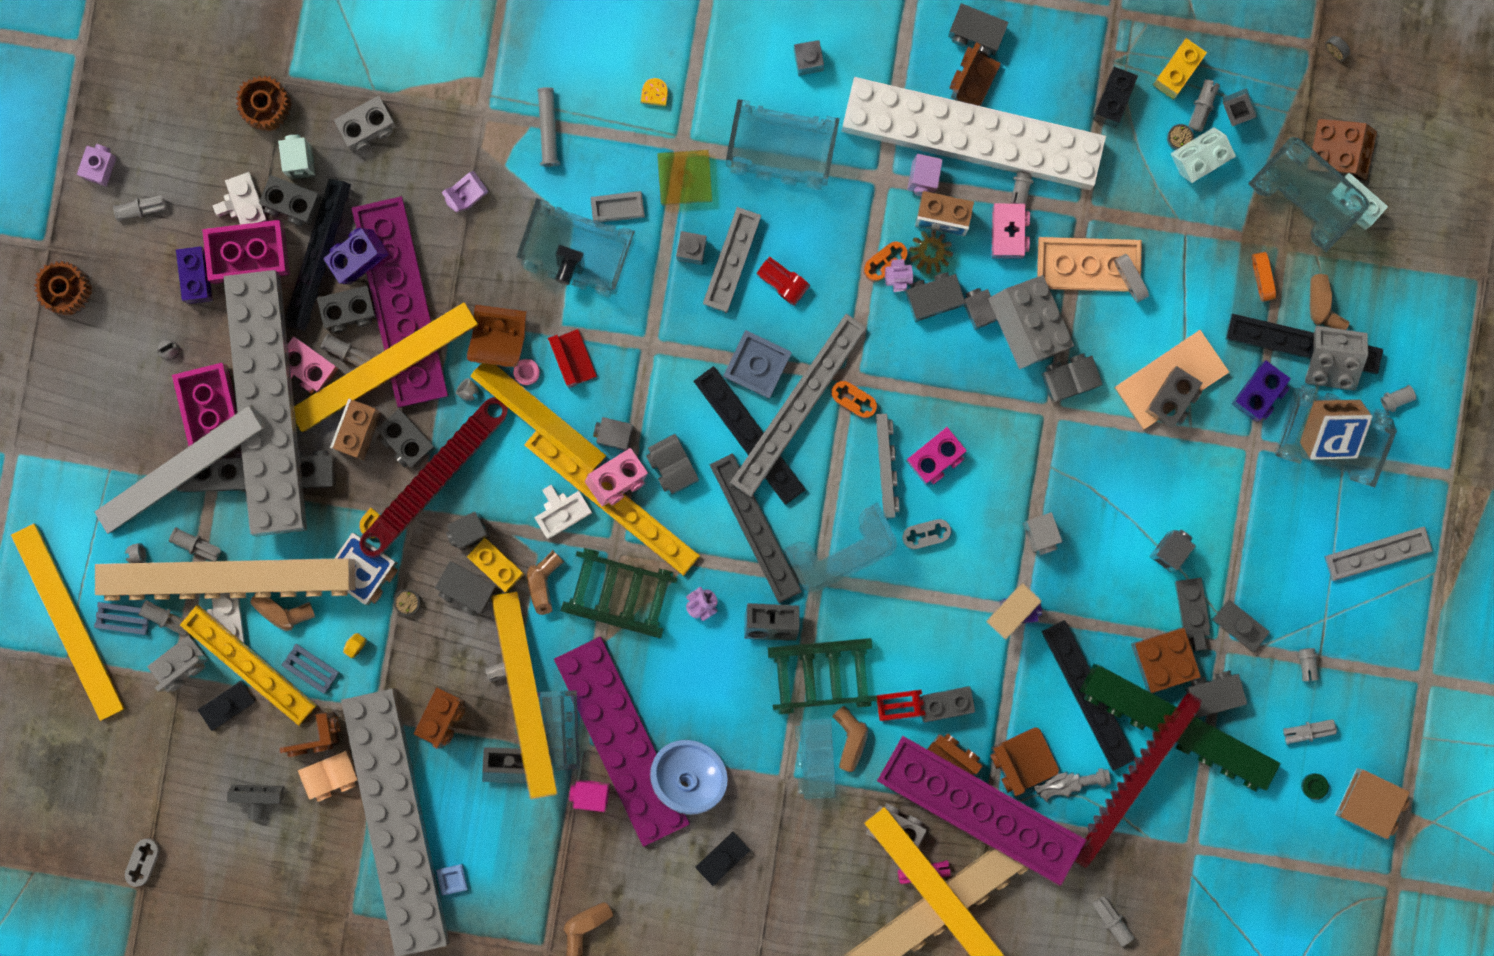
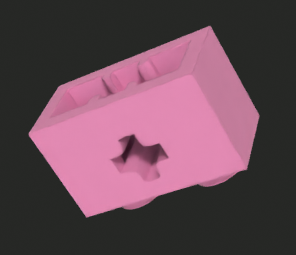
M994 203L992 207V258L1023 259L1025 252H1029L1030 239L1028 236H1025V226L1030 224V211H1025V204ZM1009 225H1013V230L1017 231L1013 237H1009V232H1005Z

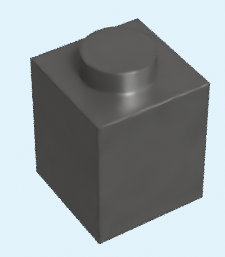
M819 40L794 44L798 76L824 70Z
M1247 88L1223 97V105L1232 127L1257 117Z
M681 231L676 254L677 260L702 265L707 236Z
M980 288L966 293L967 298L964 299V307L974 330L998 321L988 300L991 297L988 289L981 291Z
M602 417L601 423L596 422L593 437L597 438V444L626 451L629 448L634 426L633 424Z

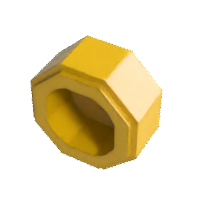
M360 633L353 634L346 641L343 653L350 658H355L365 646L367 639Z

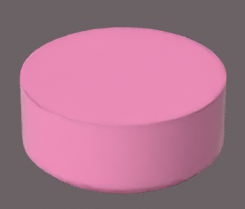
M520 360L518 366L514 367V377L522 385H532L540 376V369L533 360Z

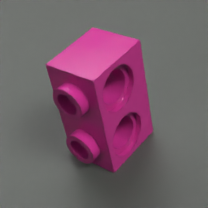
M946 427L911 455L906 462L925 485L929 481L934 485L945 476L942 472L949 465L955 468L965 459L962 455L967 450L950 429ZM944 443L952 444L955 448L954 455L951 457L944 456L941 453V445ZM924 459L932 460L935 464L934 471L925 473L921 469V461Z
M578 780L576 785H572L570 788L569 802H574L573 808L605 812L608 805L610 783Z

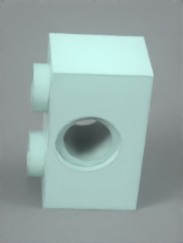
M288 135L285 136V140L278 141L282 172L290 180L316 176L312 146L304 137Z

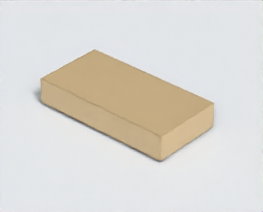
M1021 583L986 622L1004 639H1007L1041 600Z

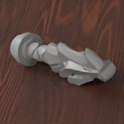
M1099 768L1096 775L1079 777V773L1074 775L1073 772L1067 775L1068 772L1057 774L1052 779L1046 781L1044 785L1034 786L1037 795L1040 794L1047 802L1053 795L1069 797L1071 792H1079L1081 787L1098 783V786L1101 785V788H1105L1106 785L1111 784L1108 769L1103 770V768Z

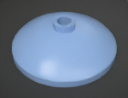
M679 740L666 745L657 753L651 765L650 779L654 792L666 806L680 813L700 814L712 809L720 802L727 788V772L721 758L710 747L697 741ZM681 782H686L688 787H684Z

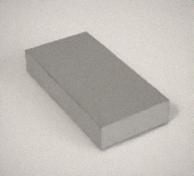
M642 191L590 197L594 224L645 218Z

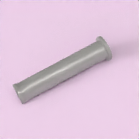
M550 87L539 88L537 92L542 162H540V166H559L560 161L557 159L554 89Z

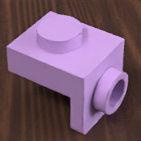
M472 171L454 186L442 191V194L445 197L446 204L457 213L468 210L489 191L477 174Z

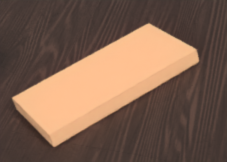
M1038 237L1037 277L1044 276L1049 290L1129 292L1116 268L1114 259L1127 254L1141 277L1142 240Z
M1201 330L1114 387L1142 430L1158 421V419L1145 411L1175 366L1203 382L1199 388L1200 390H1204L1229 373ZM1179 381L1177 383L1178 392L1184 395L1188 394L1189 385L1185 381ZM1167 402L1163 405V412L1166 415L1175 409L1171 403Z

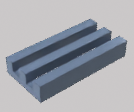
M98 602L97 619L94 628L147 635L149 619L104 613V608L139 613L141 608ZM103 619L143 625L142 629L103 624L102 621Z
M298 644L294 645L292 651L281 665L323 694H326L340 673ZM297 652L331 673L330 678L295 656ZM293 660L326 682V684L322 686L290 664Z

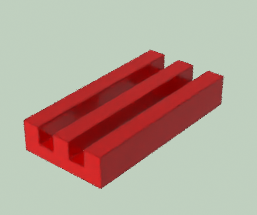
M922 689L876 695L879 720L885 721L924 716L925 710H921V705H924V702L919 697V695H922ZM912 696L913 700L885 705L883 703L885 699ZM914 707L913 712L885 715V710Z

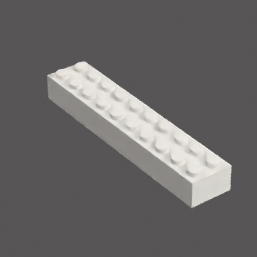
M854 77L842 126V132L1014 173H1026L1035 178L1086 190H1092L1095 185L1106 138L1105 135Z

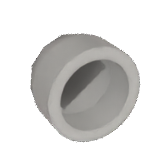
M165 339L159 343L157 352L161 358L173 360L179 354V346L175 341ZM172 344L173 348L162 354L161 350Z
M470 378L463 380L456 389V395L465 401L474 400L475 398L472 395H478L479 393L477 385Z
M142 543L132 544L127 547L125 554H129V558H126V561L129 563L146 562V551Z

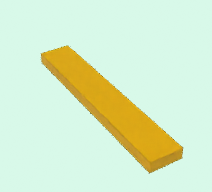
M481 363L471 374V378L587 473L593 472L605 459L606 455L498 366Z
M198 604L180 624L183 629L298 726L317 706Z

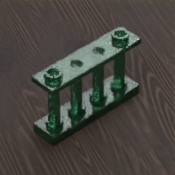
M584 548L583 552L577 551L576 556L584 559L574 596L570 598L569 603L563 601L561 612L662 639L664 629L659 627L660 622H658L668 583L677 584L678 578L673 577L674 572L659 568L658 573L608 560L598 557V551ZM598 562L609 565L598 605H595L594 609L584 607L585 602L583 599L593 563ZM620 568L634 573L623 612L620 611L619 616L609 614L610 608L608 606L618 569ZM646 575L659 580L648 619L645 618L644 623L634 621L635 615H633L643 576Z
M871 638L767 648L768 658H774V663L777 662L780 704H773V710H778L779 715L794 713V708L856 703V708L872 706V701H877V695L868 696L865 654H867V649H872ZM841 651H851V655H854L858 697L842 698L839 666ZM825 653L826 658L829 660L832 699H816L813 667L815 654ZM799 655L800 660L803 661L806 701L791 703L787 661H789V656Z

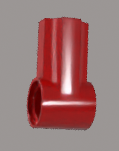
M770 256L756 273L793 306L798 303L811 286L795 272L791 273Z

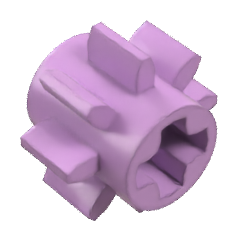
M904 259L892 260L891 266L885 267L886 286H893L894 292L906 291L907 285L913 284L912 266L905 265Z
M699 587L686 596L689 600L686 604V609L693 618L701 617V620L705 621L718 611L715 608L718 600L711 590L706 589L703 591L702 587Z

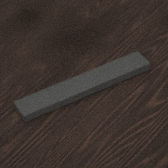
M733 453L710 464L778 603L801 593L802 591L754 495L750 498L730 484L740 469Z

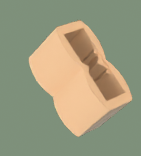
M349 750L298 770L309 800L316 797L317 802L331 797L330 791L339 787L341 792L355 787L354 781L358 780L355 764Z

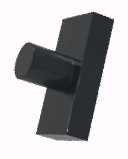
M559 244L556 252L559 269L555 281L564 285H570L574 272L582 275L585 266L584 253Z
M239 681L200 707L198 712L210 730L214 731L256 703V700L244 682Z
M732 831L695 868L714 886L751 850Z

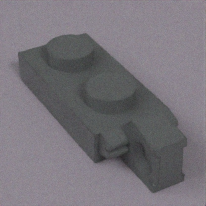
M1202 577L1175 581L1182 627L1185 628L1188 639L1192 638L1194 651L1205 650V636L1210 635V625Z

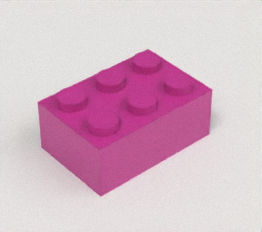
M280 220L202 229L207 277L211 283H224V276L270 270H276L280 276L290 275L285 225Z
M218 363L172 375L188 446H191L238 413L228 365Z

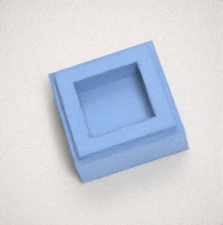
M462 864L436 870L442 896L468 890Z

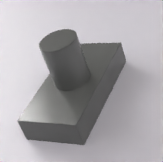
M1229 599L1212 619L1251 652H1255L1270 633Z
M231 785L227 792V803H248V819L261 820L264 818V803L280 804L284 796V786Z

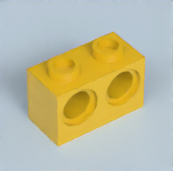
M1185 38L1153 86L1174 100L1207 52Z
M486 538L467 556L506 593L525 574Z

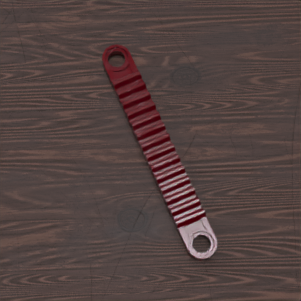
M496 397L489 398L468 418L466 423L455 432L453 437L433 456L432 460L420 470L411 483L399 493L397 498L391 502L389 507L377 517L376 521L362 535L359 545L365 556L369 558L379 557L390 547L505 421L508 413L506 405ZM493 404L499 405L502 408V414L496 418L489 416L487 412L489 406ZM371 537H375L380 541V547L376 551H369L365 547L366 541Z
M1189 692L1181 700L1172 715L1164 716L1165 724H1158L1160 732H1153V741H1146L1148 749L1141 748L1142 757L1134 758L1136 766L1130 765L1128 767L1130 774L1122 775L1124 782L1117 783L1118 791H1111L1112 799L1106 798V807L1099 808L1100 816L1094 815V824L1089 823L1087 825L1089 833L1085 837L1086 841L1074 862L1084 868L1092 862L1201 706L1202 699Z

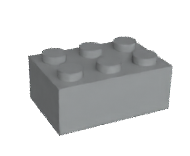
M1043 275L1006 288L988 298L1019 370L1058 355L1074 346Z

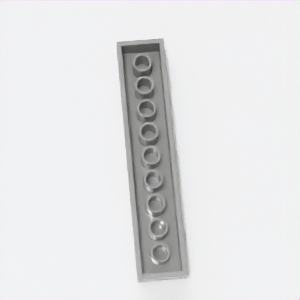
M276 270L224 276L237 411L239 413L247 406L253 405L266 428L241 444L250 534L257 537L307 531L281 277Z
M396 688L341 700L395 956H403L447 946L450 941Z

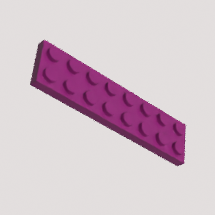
M402 196L352 207L356 229H373L389 253L387 257L367 272L384 351L431 323ZM366 241L362 245L363 252L367 249ZM438 350L391 378L397 408L449 397Z
M601 636L554 658L642 846L644 847L689 825L690 822L686 814L666 806L654 792L650 779V770L657 753Z
M904 736L901 737L877 780L880 784L1061 886L1086 841L1081 836Z

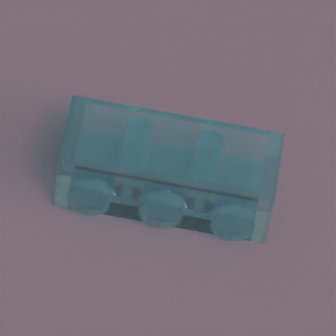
M577 690L537 692L552 770L580 769Z
M831 718L799 720L800 726H795L796 742L801 741V752H796L797 768L802 767L803 778H798L799 794H804V799L836 798Z

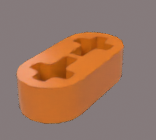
M898 241L891 242L871 257L864 267L866 278L873 282L884 279L885 267H890L892 260L888 262L886 259L891 255L890 249L898 250L900 248L902 250L900 257L905 261L907 257L905 245ZM883 261L885 265L880 269L881 275L878 276L876 273L871 275L869 273L871 270L870 264L873 263L877 266Z
M1267 253L1252 254V265L1261 301L1276 299V290Z
M840 381L833 386L832 398L837 404L860 418L873 416L877 409V403L872 396L847 381ZM844 386L848 387L847 393L854 397L851 401L847 397H844L842 400L839 399V393L836 389H843ZM857 399L863 403L869 400L871 402L869 406L872 408V411L861 413V407L855 403V400Z

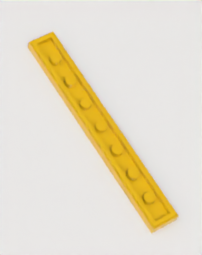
M463 302L294 406L296 424L301 432L307 431L346 407L348 399L356 401L478 326L479 324L467 304Z
M535 431L524 444V446L683 576L700 557V555L625 494L616 504L611 505L608 503L602 507L585 483L589 473L539 432ZM609 482L601 483L605 490H613V486Z
M32 524L11 534L99 720L102 721L124 710L125 707L37 525Z
M511 592L492 595L493 612L530 800L554 796L557 794L518 593Z
M885 807L864 822L970 956H1004Z

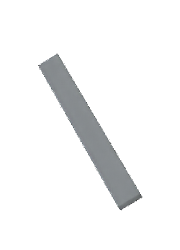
M845 314L730 482L731 485L750 498L753 496L867 327L848 314Z
M247 406L96 510L95 514L106 533H112L266 428L254 406Z

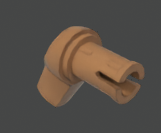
M1314 275L1310 280L1311 320L1316 325L1323 324L1329 328L1347 330L1350 321L1332 311V292L1328 275Z
M554 550L537 565H531L527 571L530 596L535 611L539 615L552 612L547 577L564 563Z
M254 595L251 598V605L265 619L283 631H291L294 628L293 625L315 618L310 602L287 610V608L284 609L269 597L255 598Z
M844 705L832 717L847 732L839 768L853 772L862 756L867 741L868 727L865 722L859 723Z
M603 902L586 909L565 923L563 930L567 934L566 956H583V935L613 917L611 908L607 903Z

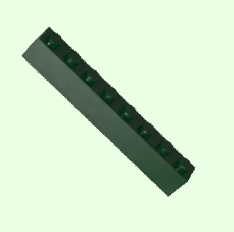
M1093 664L1080 689V692L1086 694L1084 700L1096 706L1099 703L1108 706V713L1118 718H1121L1122 715L1130 718L1129 724L1142 731L1147 727L1154 732H1160L1158 724H1165L1164 716L1172 715L1177 708L1098 664ZM1195 716L1178 738L1175 749L1186 755H1189L1190 752L1199 755L1198 761L1209 767H1212L1213 764L1221 767L1220 773L1233 780L1236 776L1245 780L1243 785L1257 792L1258 788L1267 791L1281 764Z

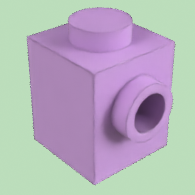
M98 144L95 145V148L86 146L77 175L82 179L107 187L116 157L110 153L111 149Z
M917 154L912 161L907 190L913 191L917 196H921L923 191L934 193L938 188L943 159Z

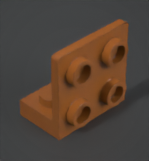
M976 42L974 48L968 46L960 64L964 68L962 71H956L949 89L953 90L951 98L960 102L981 106L1001 63L979 53L981 44Z
M1319 119L1308 167L1311 170L1350 173L1357 180L1367 181L1377 131L1367 123Z
M436 687L414 735L433 743L432 747L436 749L442 748L443 745H449L455 733L451 729L455 722L461 721L466 711V708L463 707L465 700Z

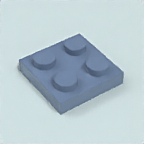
M745 330L723 377L770 399L792 352Z

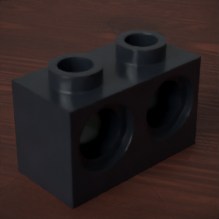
M1114 66L1092 120L1116 129L1120 124L1138 75Z

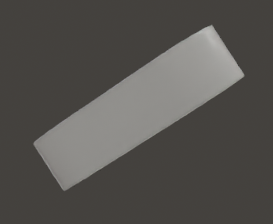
M1124 254L1114 259L1116 268L1133 299L1138 303L1149 297L1147 288L1130 257Z
M942 519L908 527L903 532L902 541L910 549H919L942 543L949 538L951 528ZM935 524L946 528V532L942 534L943 538H938V535L929 536L928 531L934 530ZM911 530H914L916 534H925L924 538H920L917 541V545H914L912 541H907Z
M147 838L140 840L136 844L125 870V880L129 885L135 887L142 886L150 879L160 854V846L156 840ZM149 843L151 844L150 849L154 852L147 855L144 861L142 860L144 851L141 850V847L147 846ZM140 864H142L140 873L144 875V878L135 881V876L131 872L137 870Z

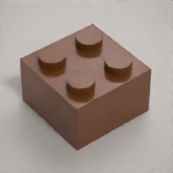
M1184 627L1131 643L1145 688L1150 693L1201 677Z

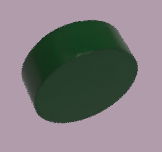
M1317 773L1308 774L1301 783L1303 794L1314 800L1323 798L1329 789L1326 778Z

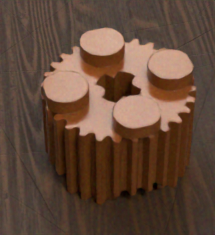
M258 76V79L253 77L252 81L248 79V82L243 81V86H239L240 91H237L238 97H236L238 100L236 103L238 106L237 110L240 112L241 118L252 128L254 127L256 130L260 129L261 131H264V129L268 132L274 131L277 127H280L279 124L283 125V120H287L286 116L290 115L288 111L291 110L292 104L288 92L275 78L272 79L271 76L268 78L267 76L263 78ZM267 99L268 104L261 108L259 102L261 100L266 101Z
M55 261V264L44 265V269L40 268V273H36L38 276L35 279L37 284H34L37 289L34 292L38 293L36 295L37 301L47 310L56 314L72 315L76 313V310L81 311V307H85L84 303H88L87 298L91 297L92 285L89 283L90 279L87 278V274L79 267L69 262L61 261L59 263ZM61 284L67 285L64 292H60L59 286Z

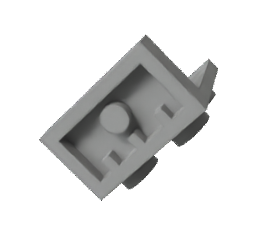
M1316 326L1314 330V352L1305 376V383L1356 390L1368 357V334Z
M188 635L147 667L160 683L155 689L158 692L166 691L168 693L170 691L174 692L185 684L183 679L187 676H195L205 669L204 663L209 659L191 635Z

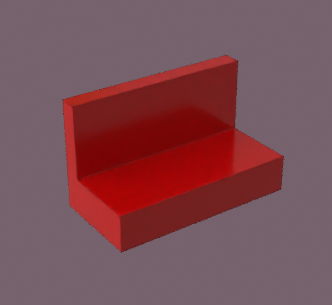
M578 329L561 336L556 334L548 338L568 388L597 377Z

